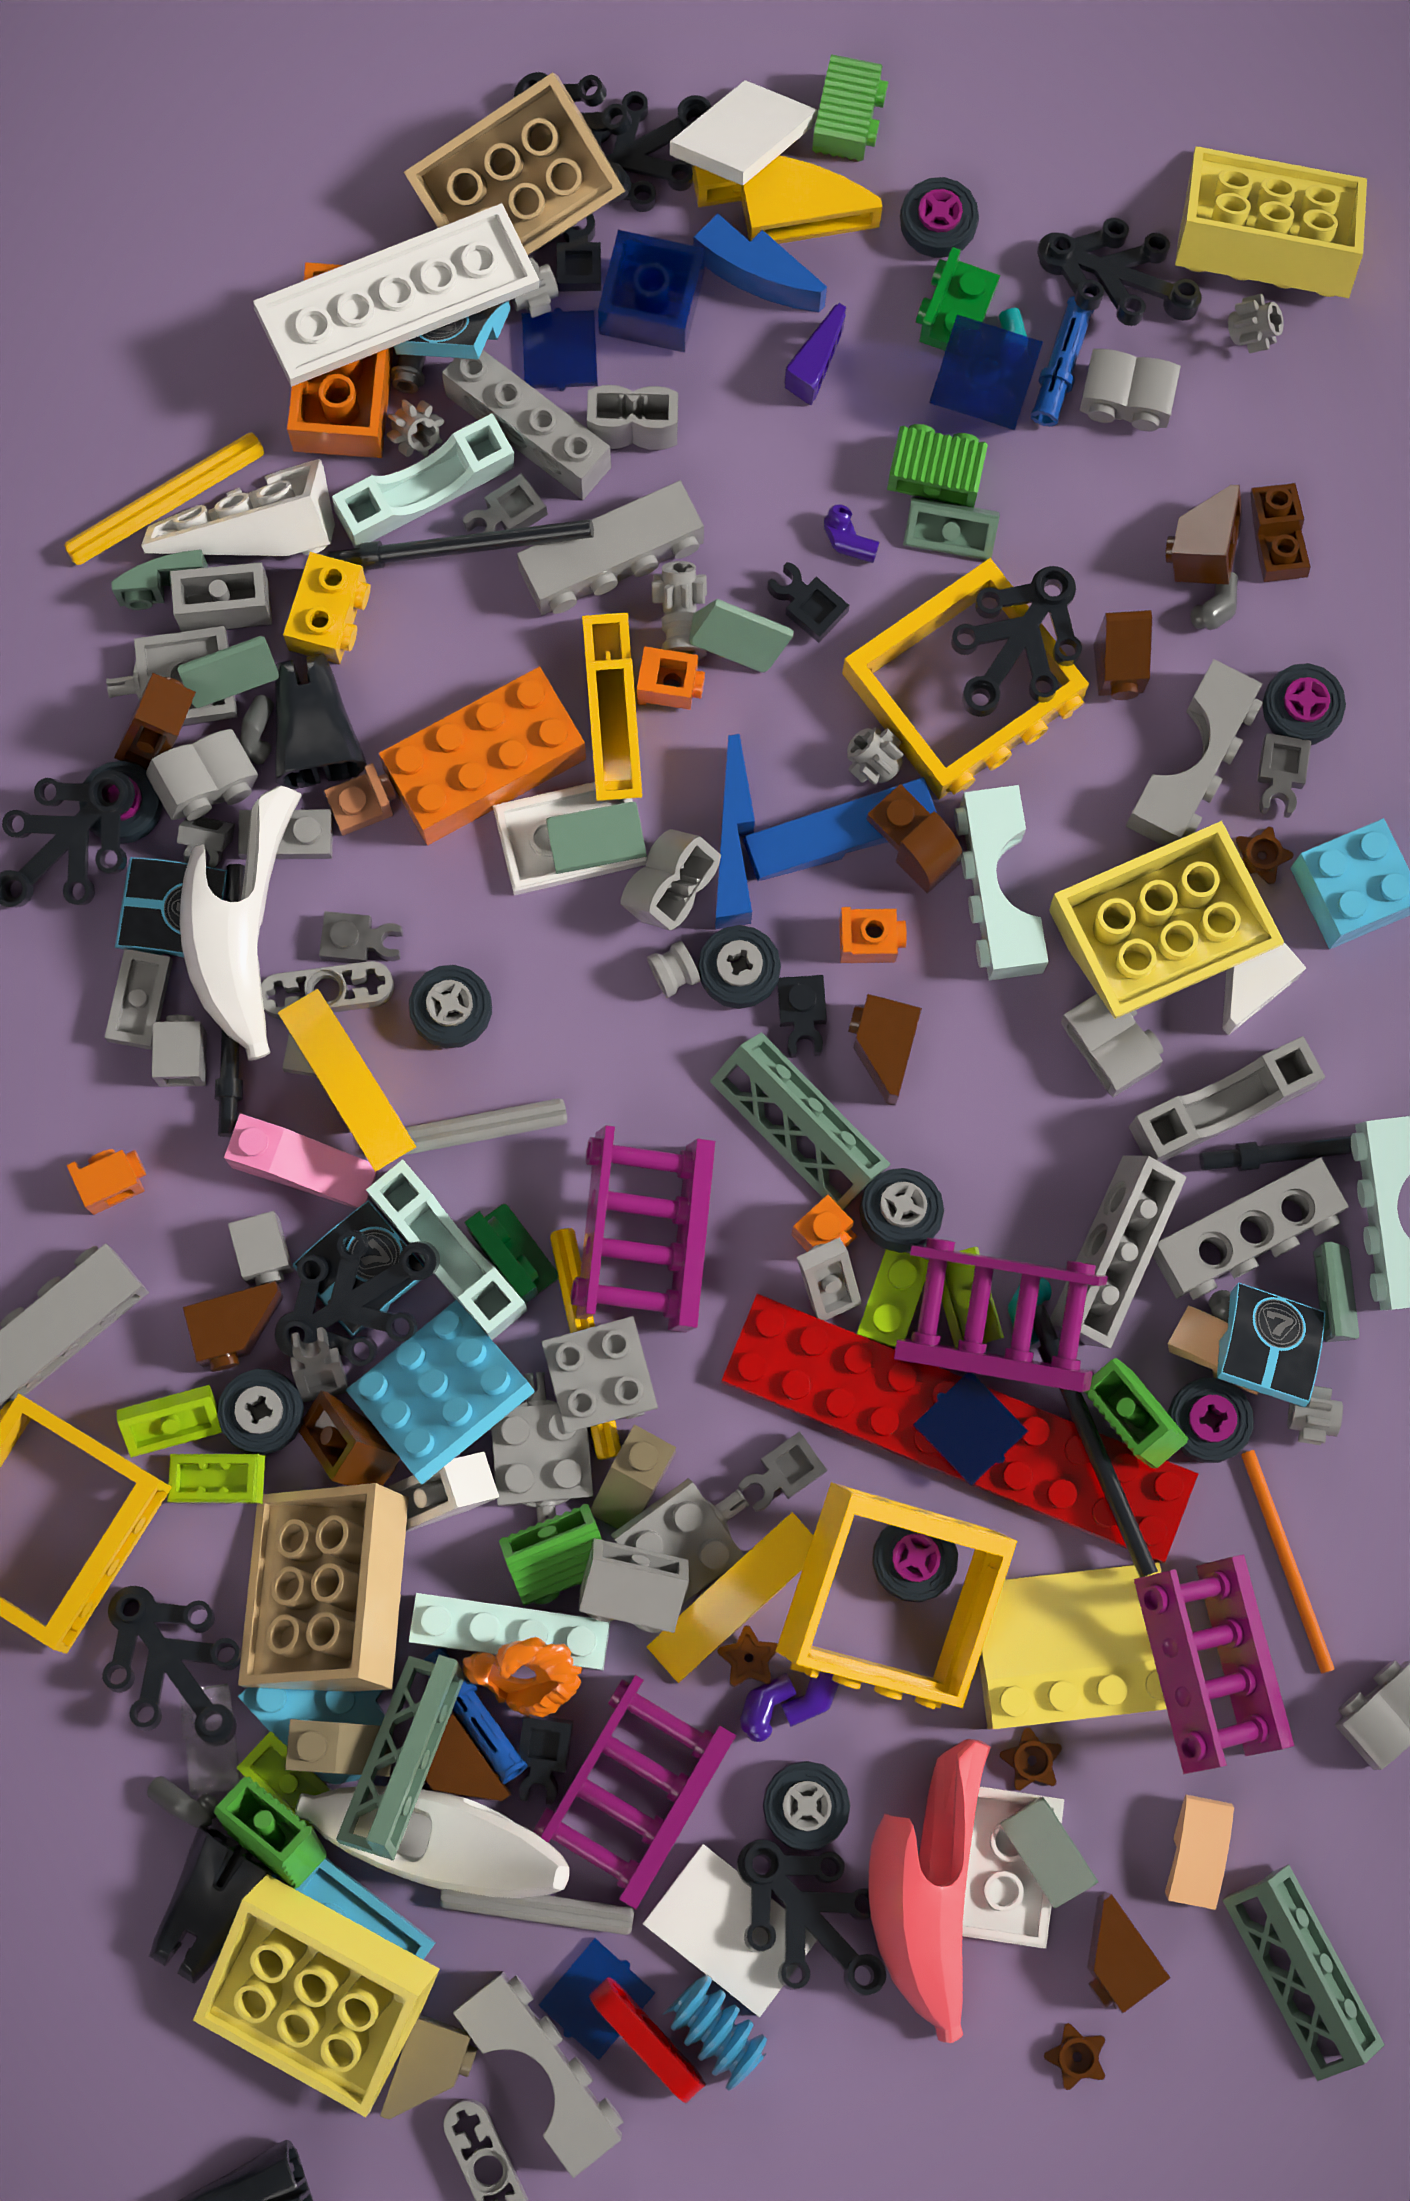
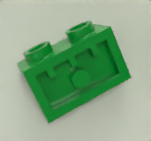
M952 247L947 261L939 259L931 280V285L936 286L932 299L923 298L915 323L922 325L919 342L969 359L997 289L1000 275L959 261L961 250Z

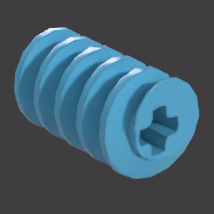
M706 1975L694 1981L662 2015L673 2010L677 2013L670 2027L673 2031L687 2025L690 2027L684 2041L687 2046L700 2040L703 2041L704 2045L698 2055L701 2061L714 2055L718 2058L712 2070L714 2076L727 2070L732 2073L725 2087L730 2091L744 2080L763 2060L766 2053L763 2055L761 2053L767 2038L761 2034L748 2040L753 2023L748 2019L736 2025L734 2024L740 2009L736 2005H732L721 2010L720 2007L726 1994L723 1990H719L707 1995L706 1993L712 1979L709 1975Z

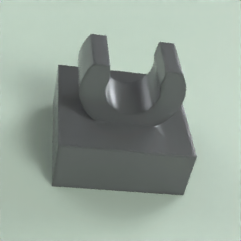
M200 817L191 821L185 819L179 825L177 843L188 845L184 851L185 863L189 861L192 848L204 844L205 850L210 855L209 867L215 868L222 860L223 850L233 841L235 823Z

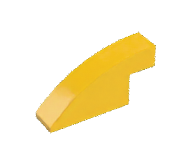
M777 156L743 186L692 165L698 208L741 201L749 241L761 230L778 244L880 227L882 213L881 198L848 178L815 164L785 156Z
M628 613L582 616L596 800L641 798L642 784Z
M318 989L277 1012L375 1172L416 1148L385 1094Z
M791 1512L679 1615L674 1633L662 1631L647 1646V1649L677 1683L681 1682L802 1571L813 1534Z

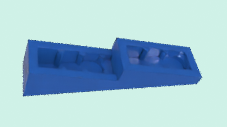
M740 734L728 735L715 930L736 925L751 924L752 907L739 836L754 833L755 818Z
M924 777L901 784L930 814L933 811L936 812ZM897 786L746 835L743 842L757 882L842 860L846 853L888 843L866 818L867 814Z

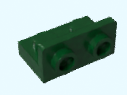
M501 1204L485 1217L478 1211L464 1222L469 1234L525 1304L559 1279L557 1270L507 1204Z

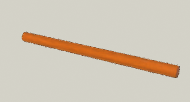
M1254 1450L1242 1453L1241 1457L1321 1674L1332 1671L1335 1668Z

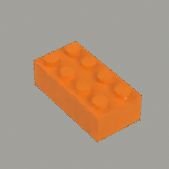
M305 262L303 281L343 265ZM394 346L292 386L287 431L293 452L371 458L383 457L391 379L390 371L392 369Z
M539 666L379 752L384 772L387 773L391 784L428 846L491 812L493 805L509 802L586 760V748L582 736Z

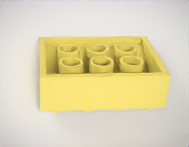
M1195 146L1178 237L1175 266L1186 267L1194 272L1207 271L1228 275L1236 280L1249 279L1270 283L1283 289L1296 288L1312 291L1325 297L1338 296L1349 298L1363 256L1367 178Z
M1222 821L1055 893L1049 908V912L1069 952L1114 1019L1284 944V940Z
M1157 1562L1155 1566L1158 1571L1153 1574L1161 1573L1160 1563ZM1134 1565L1007 1579L1004 1581L979 1657L987 1730L1167 1709L1134 1579L1140 1578Z
M267 1874L242 1899L193 2021L366 2118L425 2005L440 1969Z

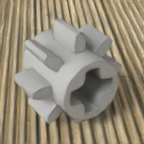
M532 257L529 259L540 280L539 288L511 300L516 311L526 308L533 318L552 311L549 304L551 303L550 299L558 297L559 292L550 266L546 264L539 267Z
M1257 294L1242 298V303L1235 304L1236 311L1231 312L1228 318V329L1230 337L1236 345L1247 344L1248 352L1251 354L1268 350L1269 345L1277 342L1275 336L1281 335L1283 331V316L1275 302L1264 304L1263 294Z
M403 400L402 408L397 410L395 414H388V418L392 421V431H389L386 436L392 442L400 443L398 451L407 457L413 453L414 449L424 457H427L429 454L428 450L436 443H442L443 441L439 437L438 427L444 423V419L436 414H431L433 406L424 400L418 403L417 408L408 401Z
M686 561L669 562L662 566V574H654L652 602H663V612L668 615L675 612L695 613L697 604L705 603V596H707L706 574L696 575V566L693 563Z
M877 727L861 730L851 739L847 748V758L852 762L848 770L862 783L867 779L872 784L891 780L902 766L903 753L898 749L902 741L888 728L883 732Z
M1314 1385L1310 1402L1306 1407L1293 1403L1289 1404L1287 1426L1288 1429L1299 1430L1298 1442L1321 1446V1443L1325 1444L1326 1435L1338 1436L1342 1423L1343 1403L1331 1400L1332 1388Z

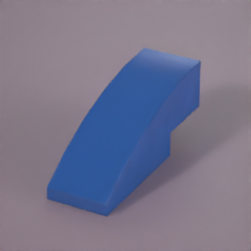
M717 213L693 237V258L712 273L735 287L764 300L795 309L820 312L825 307L827 286L763 230L749 241Z

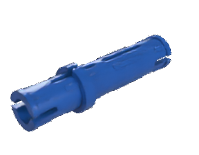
M1075 296L1068 298L1066 311L1056 336L1048 366L1041 370L1038 381L1041 387L1034 409L1031 411V419L1039 425L1052 427L1058 424V417L1065 395L1072 391L1075 382L1072 374L1082 348L1091 315L1094 310L1088 311L1077 306L1074 299Z
M441 1647L430 1653L423 1660L436 1663L438 1655L450 1657L447 1654V1650ZM464 1678L452 1711L496 1772L500 1782L505 1784L521 1774L528 1765L519 1756L502 1732L500 1726L495 1722L476 1695L477 1686L469 1680L466 1681Z

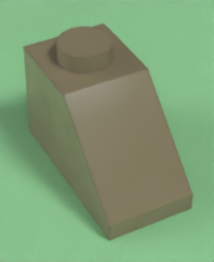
M634 1424L590 1509L592 1515L619 1529L644 1511L676 1454V1447Z
M290 1719L285 1770L362 1775L381 1726ZM389 1744L384 1756L392 1752ZM391 1764L378 1770L376 1776L390 1777Z
M421 2014L419 2015L405 2042L380 2117L390 2120L454 2087L459 2075L469 2077L478 2048L470 2045L471 2037L466 2030Z

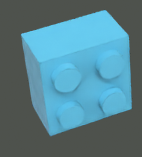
M1384 818L1300 853L1290 868L1329 950L1410 916V870Z

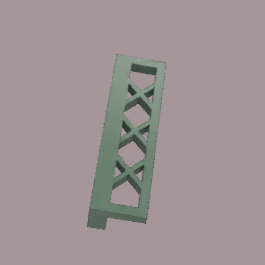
M762 1032L741 1044L710 1080L714 1087L822 1198L828 1194L842 1210H845L876 1176L883 1173L891 1165ZM737 1066L750 1077L751 1092H741L728 1079V1076ZM764 1102L775 1103L783 1111L784 1125H773L765 1117ZM796 1136H807L815 1144L817 1159L805 1158L797 1150ZM829 1169L841 1170L853 1183L843 1196L830 1184Z
M438 1655L436 1663H431L408 1656L336 1840L339 1844L394 1861L465 1678L457 1660ZM416 1673L430 1676L421 1701L415 1704L409 1691ZM407 1699L410 1707L402 1710L404 1703ZM415 1716L403 1747L397 1749L391 1737L395 1726ZM389 1744L392 1752L384 1756ZM396 1762L385 1793L379 1795L373 1783L378 1770ZM371 1791L373 1799L366 1802L368 1794ZM378 1808L367 1838L353 1834L359 1817Z
M1290 1865L1274 1870L1260 1882L1234 1892L1222 1900L1317 2081L1366 2064L1385 2046ZM1258 1897L1267 1914L1265 1926L1250 1919L1242 1902ZM1271 1943L1286 1950L1291 1959L1289 1971L1273 1963L1269 1955ZM1295 1988L1310 1995L1315 2005L1313 2017L1298 2010L1293 2001ZM1319 2034L1334 2041L1342 2056L1341 2059L1326 2063L1317 2046Z

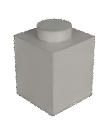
M170 1015L166 1017V1022H153L152 1078L159 1087L206 1086L207 1031L200 1021H194V1017L189 1015Z
M275 1211L228 1223L241 1276L248 1285L256 1283V1286H260L274 1281L279 1284L284 1281V1274L294 1272L281 1221Z

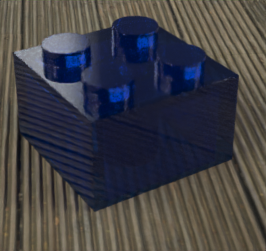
M618 230L598 307L599 334L685 353L705 274V248Z
M957 315L929 403L1016 431L1044 342Z

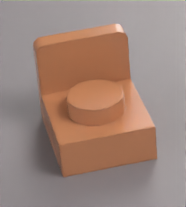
M373 763L364 766L366 774L324 790L342 836L393 816L389 801L397 799L387 773L378 776Z

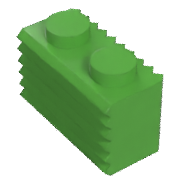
M831 54L814 128L812 151L815 153L821 152L824 155L830 154L833 157L838 155L841 158L856 159L860 162L864 160L866 146L875 147L880 120L872 118L875 107H884L888 88V81L881 80L883 64Z
M912 424L909 428L905 425L900 426L887 490L974 508L988 444L979 442L977 437L967 433H956L952 437L949 434L935 433L933 428L923 424Z
M1118 1358L1109 1361L1092 1376L1090 1390L1084 1393L1088 1395V1399L1093 1402V1405L1099 1409V1413L1105 1416V1420L1110 1423V1426L1116 1430V1434L1122 1437V1441L1128 1445L1127 1448L1133 1451V1455L1149 1467L1158 1468L1187 1443V1436L1133 1370L1118 1360Z
M583 1504L580 1508H573L571 1512L565 1511L562 1515H556L553 1519H546L544 1523L538 1522L535 1526H529L526 1530H519L517 1534L511 1533L508 1537H502L499 1540L506 1564L524 1606L533 1602L535 1604L549 1603L559 1596L560 1591L577 1584L581 1585L593 1539L602 1540L588 1504Z
M243 1777L215 1807L214 1813L225 1828L224 1830L228 1832L227 1834L294 1889L298 1888L326 1858V1850L312 1826H307L304 1820L301 1821L298 1815H294L291 1809L287 1810L284 1804H280L277 1798L274 1799L271 1793L266 1792L264 1787L260 1788L259 1784L253 1782L251 1777Z

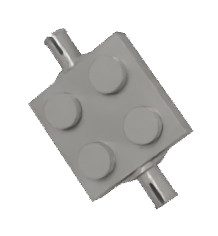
M220 626L135 638L136 663L133 676L107 678L106 684L109 698L137 694L140 700L152 673L162 677L174 678L183 684L177 670L179 665L228 648L225 627ZM235 695L200 708H195L191 703L183 725L238 718Z
M536 1372L537 1391L527 1398V1402L517 1406L495 1424L491 1431L495 1480L499 1495L497 1498L498 1507L522 1504L536 1508L537 1521L544 1523L546 1517L553 1519L556 1516V1506L568 1500L593 1498L587 1428L565 1433L558 1403L546 1400L545 1373ZM533 1373L524 1374L525 1379L534 1389Z
M687 1478L612 1533L611 1536L618 1544L687 1559L689 1582L683 1600L684 1603L729 1570L744 1556L731 1538L726 1521L745 1507H748L749 1503L744 1499L745 1497L736 1489L735 1492L714 1506L702 1496L695 1484Z

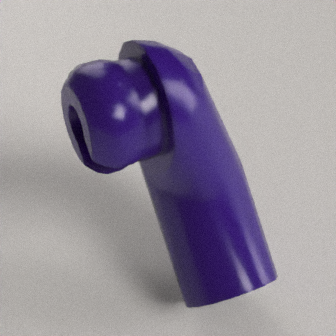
M840 504L832 506L828 510V515L824 518V530L834 550L840 554L874 563L880 542L856 534L850 520L852 512L847 506Z
M820 1671L818 1678L809 1677L810 1681L805 1695L781 1705L790 1727L830 1709L839 1683L832 1680L833 1674Z
M787 1673L773 1679L770 1684H763L748 1693L740 1717L742 1730L747 1733L751 1741L762 1742L768 1739L773 1730L770 1720L774 1706L797 1695Z

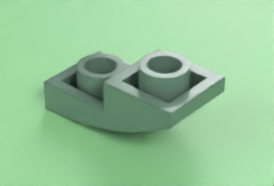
M202 549L169 554L152 559L123 573L111 581L112 591L119 606H126L133 610L148 609L153 604L165 603L164 586L171 587L170 571L208 568Z

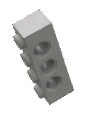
M482 351L479 359L455 358L442 372L445 394L448 398L477 420L493 413L511 446L582 500L586 498L611 469L610 446L486 351Z
M1122 1156L1076 1259V1262L1096 1265L1095 1274L1108 1276L1106 1286L1088 1285L1079 1342L1085 1345L1111 1349L1187 1178L1150 1156ZM1069 1281L1066 1282L1050 1317L1054 1329L1060 1332Z
M1320 1157L1158 1241L1152 1256L1175 1298L1178 1299L1189 1293L1192 1300H1195L1216 1289L1218 1286L1214 1280L1230 1272L1235 1279L1258 1267L1259 1265L1255 1258L1271 1250L1274 1257H1278L1297 1247L1300 1243L1296 1237L1312 1229L1315 1236H1318L1339 1225L1341 1222L1337 1215L1349 1206ZM1283 1201L1295 1202L1302 1211L1300 1222H1292L1284 1217L1281 1210ZM1242 1222H1252L1258 1226L1261 1231L1260 1243H1249L1242 1237L1240 1232ZM1210 1243L1218 1248L1221 1255L1218 1265H1209L1201 1259L1199 1255L1200 1244Z

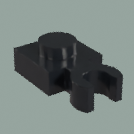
M593 214L587 216V225L584 229L575 230L571 227L562 233L567 242L556 243L558 292L602 291L601 242H591L595 236V219Z
M786 562L783 566V573L792 580V583L788 586H781L771 578L768 581L767 589L774 598L791 602L786 607L785 614L819 643L849 612L850 605L818 577H815L806 585L802 581V575L798 567L790 562Z
M824 976L780 977L777 984L780 1027L793 1026L794 1028L787 1043L789 1056L791 1058L796 1057V1044L801 1039L810 1040L814 1045V1056H820L823 1048V1039L821 1034L814 1029V1025L826 1024L827 1021Z
M531 1714L528 1716L524 1715L518 1754L527 1763V1767H531L520 1785L519 1796L521 1801H527L531 1792V1785L539 1783L547 1789L546 1804H553L558 1794V1783L552 1775V1771L565 1772L567 1770L573 1720L547 1716L542 1718Z

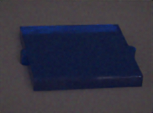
M555 308L554 312H547L533 318L530 313H522L524 381L534 389L557 388L561 392L566 387L598 386L594 310L562 311L561 308Z
M967 1372L947 1393H939L936 1396L937 1402L913 1424L970 1486L995 1463H1003L1005 1460L1004 1454L1028 1432L1013 1414L971 1372Z
M594 1938L538 2006L564 2028L563 2034L566 2038H575L595 2058L600 2060L620 2035L598 2012L591 2002L589 1994L607 1977H610L643 2009L656 1992L629 1969L630 1962L628 1960L621 1961L599 1940Z

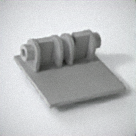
M634 1316L541 1341L565 1433L625 1417L626 1419L636 1418L644 1415V1412L658 1409Z

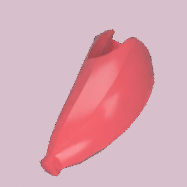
M975 1739L963 1740L937 1758L928 1792L919 1856L914 1825L910 1818L884 1814L873 1838L869 1861L868 1893L870 1914L878 1950L895 1986L913 2009L935 2026L938 2040L946 2043H953L963 2036L960 2022L962 2013V1928L964 1900L977 1798L983 1768L991 1748L983 1741Z

